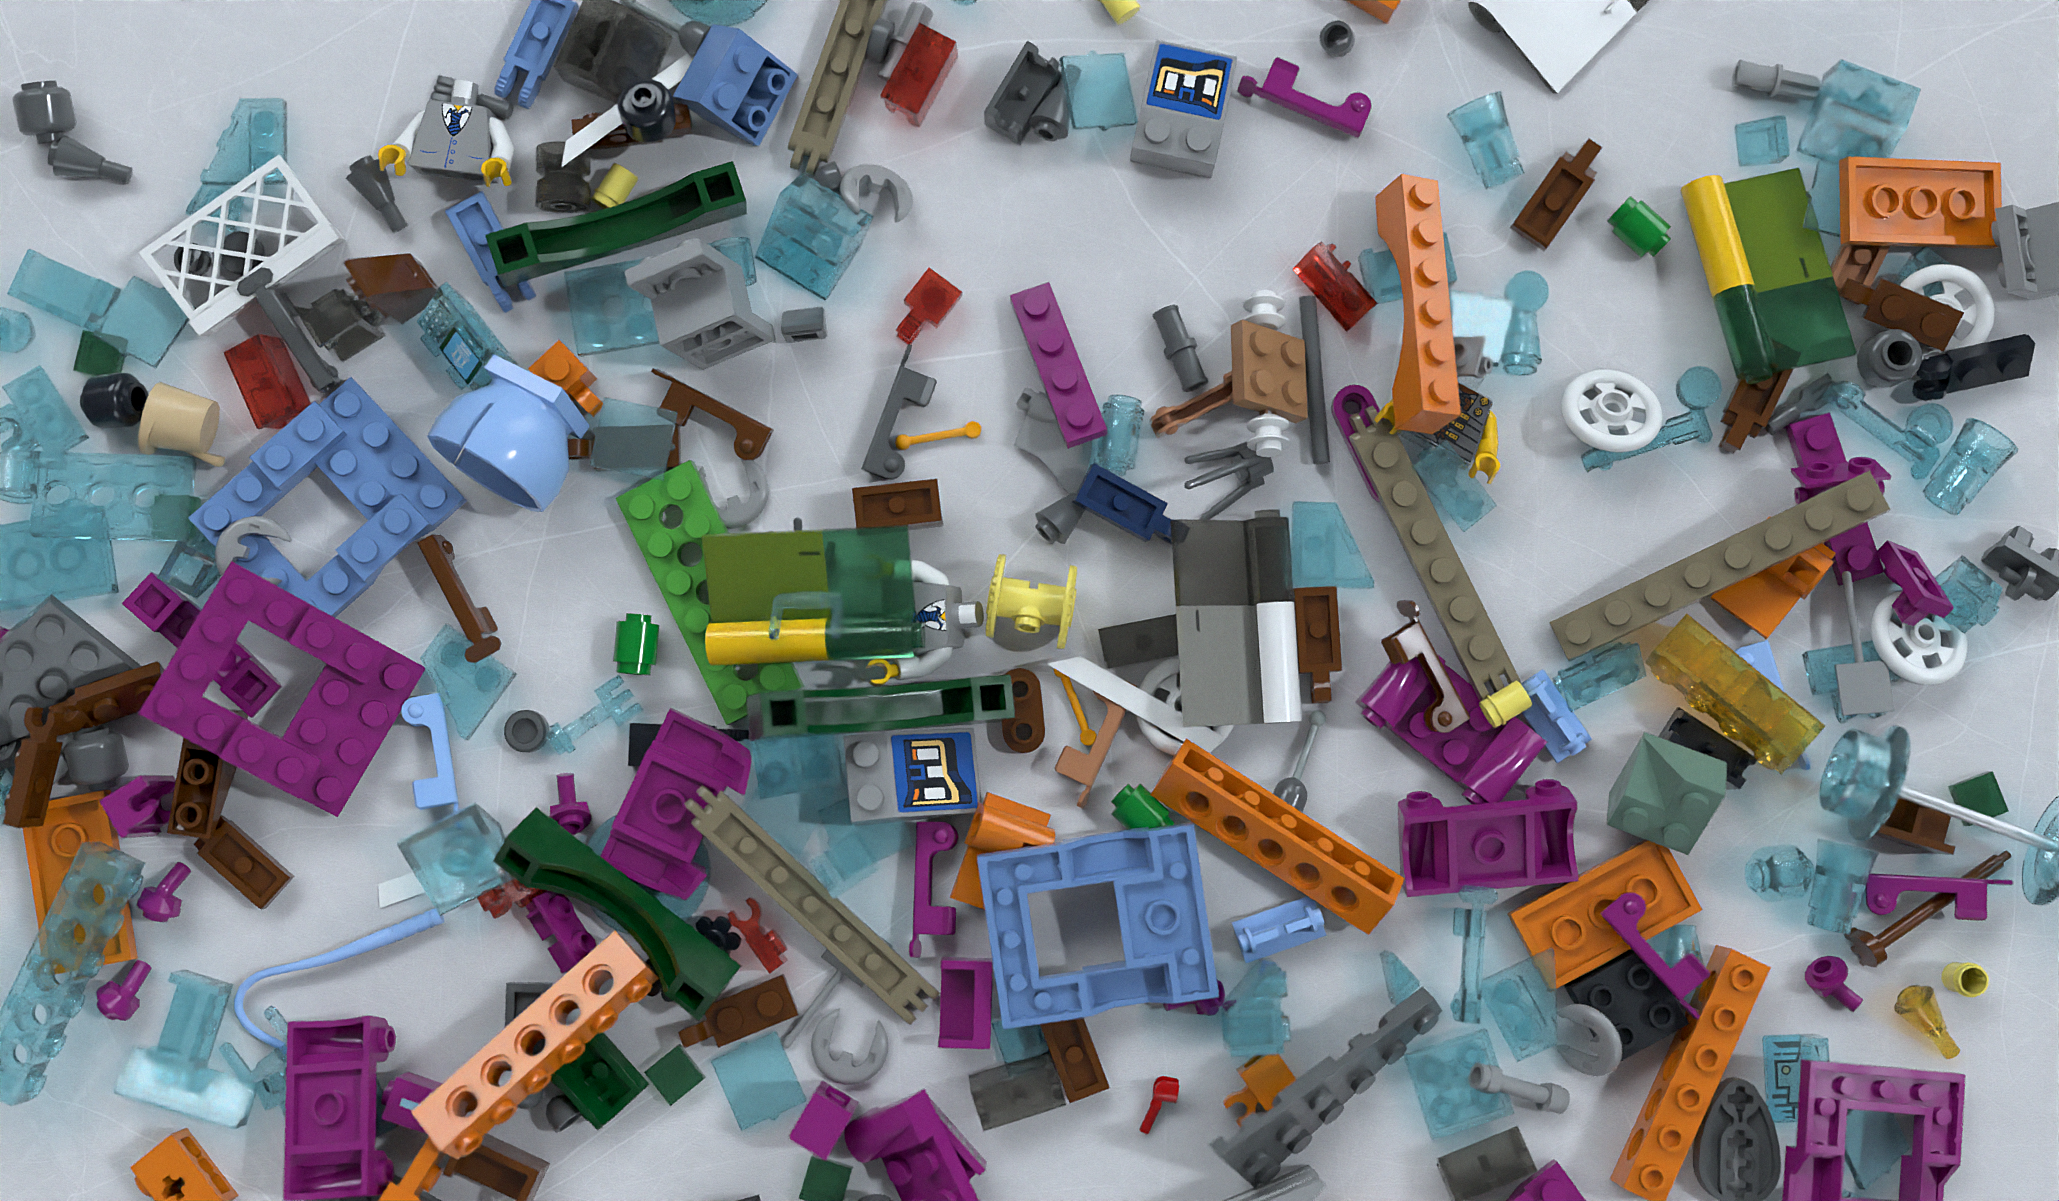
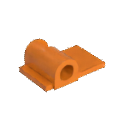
M1821 543L1713 594L1710 599L1767 640L1800 598L1805 600L1834 563L1832 558L1836 553Z
M986 792L983 804L978 802L964 843L968 846L950 898L985 910L977 855L1054 843L1055 830L1047 827L1051 814Z

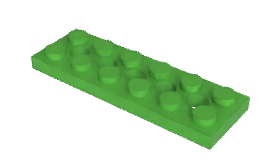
M688 460L615 498L726 725H731L748 716L746 697L759 692L804 688L805 686L793 662L758 664L756 676L748 681L739 677L736 670L737 664L710 665L708 662L705 636L708 623H714L712 604H705L699 595L702 584L709 581L704 534H726L729 532L703 483L694 461ZM677 505L683 511V521L679 527L668 529L663 523V513L668 507ZM689 543L698 544L702 550L700 562L693 567L686 566L681 559L682 549Z

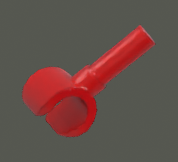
M1167 1076L1156 1078L1150 1107L1139 1128L1142 1133L1149 1134L1161 1110L1162 1101L1176 1104L1179 1093V1080L1177 1078Z

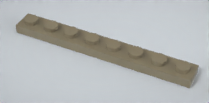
M1865 472L1549 622L1568 662L1877 518L1889 512L1890 507L1871 472Z

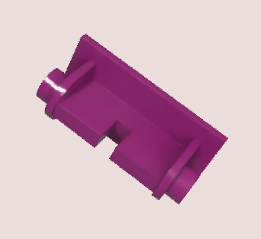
M1854 457L1849 462L1835 464L1815 461L1808 463L1806 467L1791 468V473L1801 483V487H1796L1794 490L1796 504L1811 499L1868 471L1871 472L1880 491L1884 495L1885 485L1883 480H1891V475L1875 459L1868 457Z
M549 890L532 899V902L525 906L529 912L526 917L542 941L553 934L558 941L547 949L558 965L560 972L564 974L570 971L597 945L593 936L587 932L576 915L571 901L564 894Z

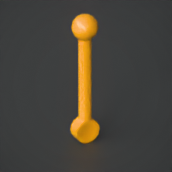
M971 421L963 428L911 437L906 434H900L895 438L894 444L899 450H906L913 444L960 436L975 439L981 434V426L978 422Z
M1054 669V674L1061 678L1081 729L1080 741L1084 745L1090 746L1094 744L1097 737L1096 733L1089 729L1069 676Z

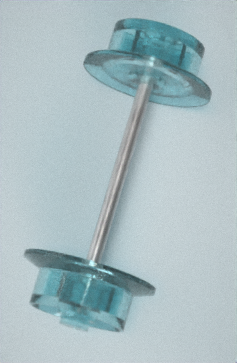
M1891 726L1879 737L1851 728L1838 740L1828 758L1822 775L1819 802L1822 809L1848 818V830L1852 838L1858 841H1865L1875 835L1887 820L1899 797L2028 844L2022 867V888L2026 899L2034 905L2044 906L2059 897V796L2049 804L2033 832L1904 786L1903 783L1910 758V737L1907 730L1901 726Z

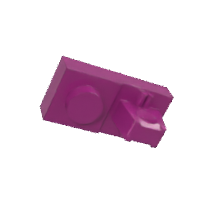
M1889 540L1876 551L1886 567L1884 569L1885 575L1903 590L1891 605L1901 622L1915 626L1930 613L1945 618L1954 609V606L1918 552Z

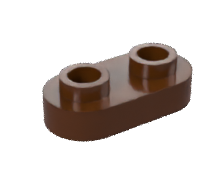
M1016 668L1008 671L1005 675H1011L1012 686L1018 681L1026 683L1028 693L1021 698L1013 695L1015 718L1002 721V731L1008 747L1018 753H1030L1040 747L1045 737L1041 684L1037 676L1030 670ZM1023 723L1030 725L1032 736L1027 740L1019 739L1016 736L1018 725Z

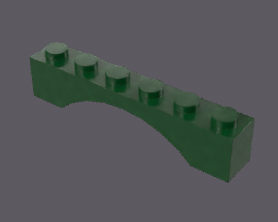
M731 161L691 173L660 190L610 208L568 218L526 222L486 234L485 237L503 287H507L746 215L747 203L734 162Z
M1011 675L970 677L868 688L767 691L746 697L750 741L996 723L1015 718Z
M537 807L506 836L493 862L527 888L550 890L572 896L594 906L614 919L633 936L648 955L659 976L664 994L698 1021L718 999L741 968V965L733 960L725 951L711 943L697 932L693 926L680 919L662 905L658 899L649 895L623 872L605 861L591 847L582 843L560 826L556 820L547 816Z

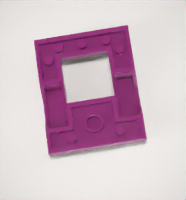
M231 561L138 714L215 753L219 758L298 799L301 798L338 817L426 667ZM248 621L326 663L282 737L203 696Z
M1801 1059L1796 1146L1786 1145L1782 1201H1943L1944 1185L1961 1165L1966 1074ZM1847 1109L1914 1114L1912 1155L1901 1154L1899 1200L1842 1196Z

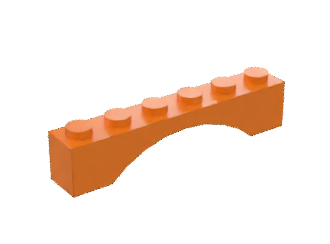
M1400 174L1375 196L1378 235L1387 243L1394 256L1403 293L1404 324L1402 347L1392 387L1395 429L1434 434L1461 416L1438 180Z

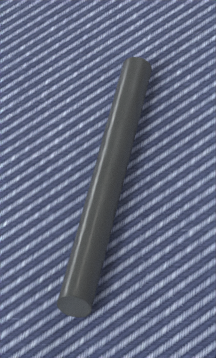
M1303 296L1299 298L1302 340H1305L1306 386L1313 464L1330 463L1316 296Z

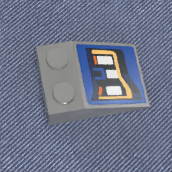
M1156 40L1130 161L1211 178L1224 126L1237 57Z
M974 728L885 731L843 736L851 822L855 827L975 814L978 802L982 803Z

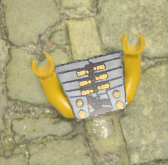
M1485 376L1483 378L1457 377L1461 416L1434 434L1395 429L1393 398L1381 409L1374 419L1376 423L1381 418L1388 419L1393 425L1389 432L1393 435L1397 432L1401 437L1462 470L1470 466L1473 460H1475L1468 472L1470 478H1474L1478 470L1483 471L1488 476L1487 484H1491L1500 469V462L1497 459L1499 446L1497 417L1491 411L1493 400L1478 392Z

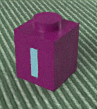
M408 1071L397 1076L395 1080L391 1079L386 1085L381 1098V1105L386 1106L381 1119L428 1134L411 1111L443 1083Z

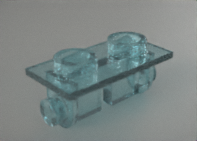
M1446 439L1434 449L1429 446L1418 454L1417 457L1420 461L1412 467L1463 532L1467 531L1497 506L1476 477L1470 478L1468 476L1469 468Z
M1619 641L1615 643V646L1592 656L1593 664L1588 665L1584 660L1565 670L1561 669L1558 671V676L1552 678L1557 690L1560 693L1564 692L1570 712L1647 676L1637 642L1634 644L1630 642L1623 644Z

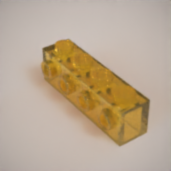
M1688 614L1657 645L1645 662L1651 667V672L1659 681L1667 685H1673L1685 695V700L1693 709L1701 713L1706 712L1719 723L1721 731L1732 740L1741 741L1754 752V757L1760 764L1768 769H1775L1781 775L1796 761L1825 727L1821 721Z

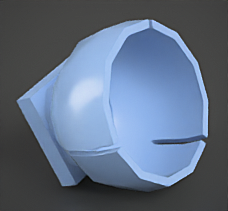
M493 354L484 367L492 378L490 385L457 396L436 417L427 437L432 447L451 464H454L464 446L454 467L505 500L530 511L543 512L559 494L569 471L568 435L570 434L578 439H582L590 425L563 388Z

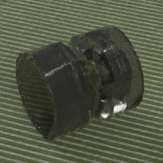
M546 142L537 145L535 171L543 176V178L537 180L535 206L543 211L553 213H580L588 211L591 208V189L589 182L583 178L591 173V149H586L561 167L566 142Z

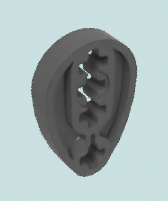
M1737 1077L1726 1078L1719 1083L1694 1140L1693 1168L1695 1176L1702 1188L1719 1201H1763L1775 1189L1781 1173L1780 1145L1768 1106L1753 1084ZM1736 1087L1739 1088L1740 1092L1747 1095L1746 1101L1739 1102L1738 1109H1736L1735 1104L1728 1102V1094H1735ZM1736 1130H1738L1739 1135L1746 1138V1144L1739 1145L1738 1147L1739 1157L1746 1160V1166L1738 1168V1177L1746 1182V1187L1738 1189L1737 1196L1727 1188L1728 1182L1735 1181V1172L1726 1165L1727 1160H1732L1735 1157V1148L1729 1146L1727 1141L1728 1138L1735 1137Z

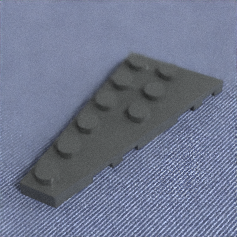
M49 595L0 638V746L30 734L24 724V715L28 707L43 708L41 721L45 725L48 713L50 712L49 707L65 702L66 699L75 695V688L141 667V665L54 595Z
M1421 987L1383 1015L1378 1024L1379 1030L1373 1034L1368 1033L1365 1035L1360 1032L1348 1041L1350 1049L1337 1061L1329 1055L1279 1092L1273 1099V1108L1267 1113H1258L1257 1115L1252 1112L1240 1121V1125L1243 1127L1240 1133L1227 1142L1220 1136L1210 1143L1209 1146L1225 1163L1254 1188L1260 1183H1268L1279 1173L1281 1169L1280 1164L1292 1153L1297 1154L1310 1144L1313 1138L1312 1134L1323 1123L1329 1124L1340 1116L1344 1110L1343 1105L1355 1093L1359 1095L1370 1088L1376 1079L1375 1074L1386 1064L1391 1065L1397 1062L1407 1050L1406 1045L1418 1034L1424 1035L1436 1025L1439 1019L1438 1015L1442 1012V1009L1434 997L1424 987Z

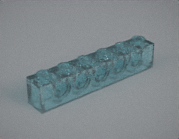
M100 841L82 842L0 1010V1101L10 1106H15L34 1099L43 1089L47 1080V1075L44 1072L50 1059L55 1058L65 1044L66 1035L63 1033L70 1018H74L84 1005L86 995L83 994V991L89 979L94 978L103 966L105 955L102 952L108 940L118 933L124 922V915L121 913L128 899L133 898L137 894L143 883L144 877L141 875V872L146 864L145 862ZM98 883L105 891V899L101 905L93 897L94 887ZM78 923L83 926L86 933L82 945L74 937V929ZM58 963L66 971V979L63 984L59 983L55 978V968ZM38 1004H41L46 1010L47 1017L44 1024L40 1023L35 1015ZM18 1044H21L27 1052V1059L24 1064L16 1056Z

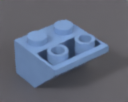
M712 24L673 97L682 104L688 105L689 109L701 118L755 146H759L798 74L739 28Z

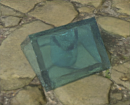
M476 802L397 842L398 848L440 916L514 879L513 876L493 862L505 840L501 824Z

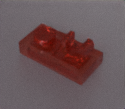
M1321 241L1292 270L1344 330L1348 332L1378 303L1354 275L1347 271L1351 263L1346 260L1341 264L1332 254L1337 247L1334 244L1325 246Z

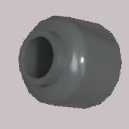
M56 81L21 84L22 91L13 96V105L20 132L27 136H36L38 144L59 142L64 132L71 131L76 126L71 94L67 89L58 87Z
M1887 329L1868 338L1861 345L1857 355V367L1861 376L1869 384L1881 388H1890L1911 379L1918 372L1922 362V350L1918 341L1910 333L1901 329Z
M107 725L83 728L78 732H73V739L67 742L64 747L71 780L77 784L89 785L90 791H100L116 786V778L124 775L129 768L122 735L118 732L110 731Z

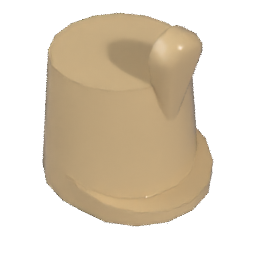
M162 382L155 384L147 397L142 412L138 435L140 452L151 455L158 448L183 451L213 466L222 467L226 457L208 453L218 429L220 418L219 403Z

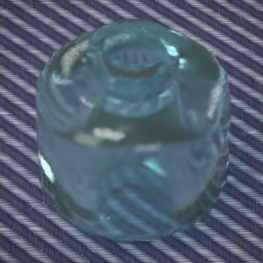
M1792 844L1765 846L1756 849L1745 866V879L1749 889L1756 893L1760 899L1767 902L1788 901L1804 897L1809 891L1814 878V866L1811 860L1807 858L1806 854L1798 846Z

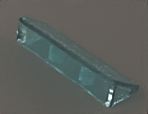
M135 1047L116 1082L113 1093L225 1127L238 1129L247 1125L259 1083L141 1047Z

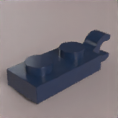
M1095 463L1090 465L1072 503L1144 542L1149 541L1152 534L1155 533L1160 539L1176 546L1177 543H1182L1189 529L1183 524L1163 515L1168 505L1167 502Z

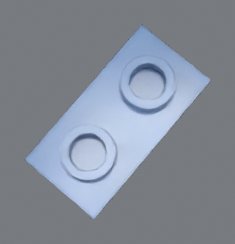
M1543 669L1521 684L1532 702V707L1523 711L1522 714L1534 732L1547 741L1546 749L1555 762L1559 763L1570 754L1573 756L1586 747L1585 744L1591 741L1592 738Z
M1308 896L1231 922L1245 963L1327 936L1323 926L1325 922L1322 913L1317 908L1315 901Z

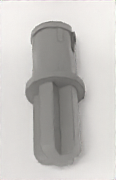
M912 2L897 35L891 36L892 47L881 71L878 73V76L884 81L902 87L903 80L915 54L921 53L922 49L919 45L933 16V11L926 5Z
M1739 59L1733 72L1732 86L1767 92L1768 97L1772 98L1776 94L1811 101L1818 94L1820 80L1813 75L1783 70V65L1776 64L1775 67Z

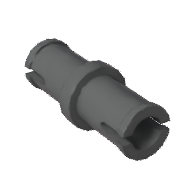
M1169 305L1153 313V319L1156 321L1166 345L1163 352L1166 359L1172 360L1182 384L1183 392H1190L1206 385L1209 381L1195 352L1198 345L1195 338L1189 337L1179 313L1178 305Z

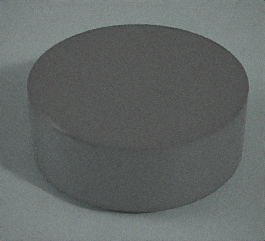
M882 18L876 20L866 47L868 59L883 63L891 45V36L894 34V22Z
M237 231L228 234L224 239L223 249L246 253L249 233ZM256 238L254 255L265 257L264 247ZM222 254V265L232 273L243 276L246 258ZM253 259L252 269L263 261Z
M532 710L515 712L508 718L504 727V736L507 743L519 752L529 753L541 749L546 744L550 733L549 724L545 717Z

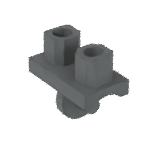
M2015 526L2006 532L1998 543L1987 549L1981 558V562L2000 573L1999 577L2009 583L2005 595L2010 599L2016 601L2026 593L2034 599L2040 597L2047 601L2059 590V550L2057 548H2047L2040 554L2030 548L2034 540L2032 533L2021 526Z

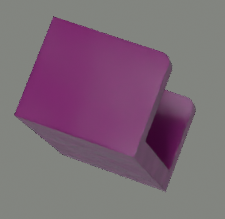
M942 957L940 960L941 996L938 1048L990 1049L992 958Z
M822 1080L789 1134V1139L826 1161L859 1102Z

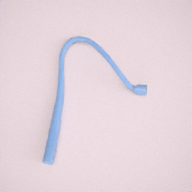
M439 907L424 912L422 915L419 914L411 919L401 921L399 924L396 923L392 927L384 928L333 951L254 973L239 986L234 998V1009L239 1022L254 1037L287 1053V1043L258 1029L249 1021L244 1012L243 999L246 991L253 984L270 976L335 963L395 943L405 937L415 935L417 932L425 931L429 927L432 928L435 925L444 923L442 911Z

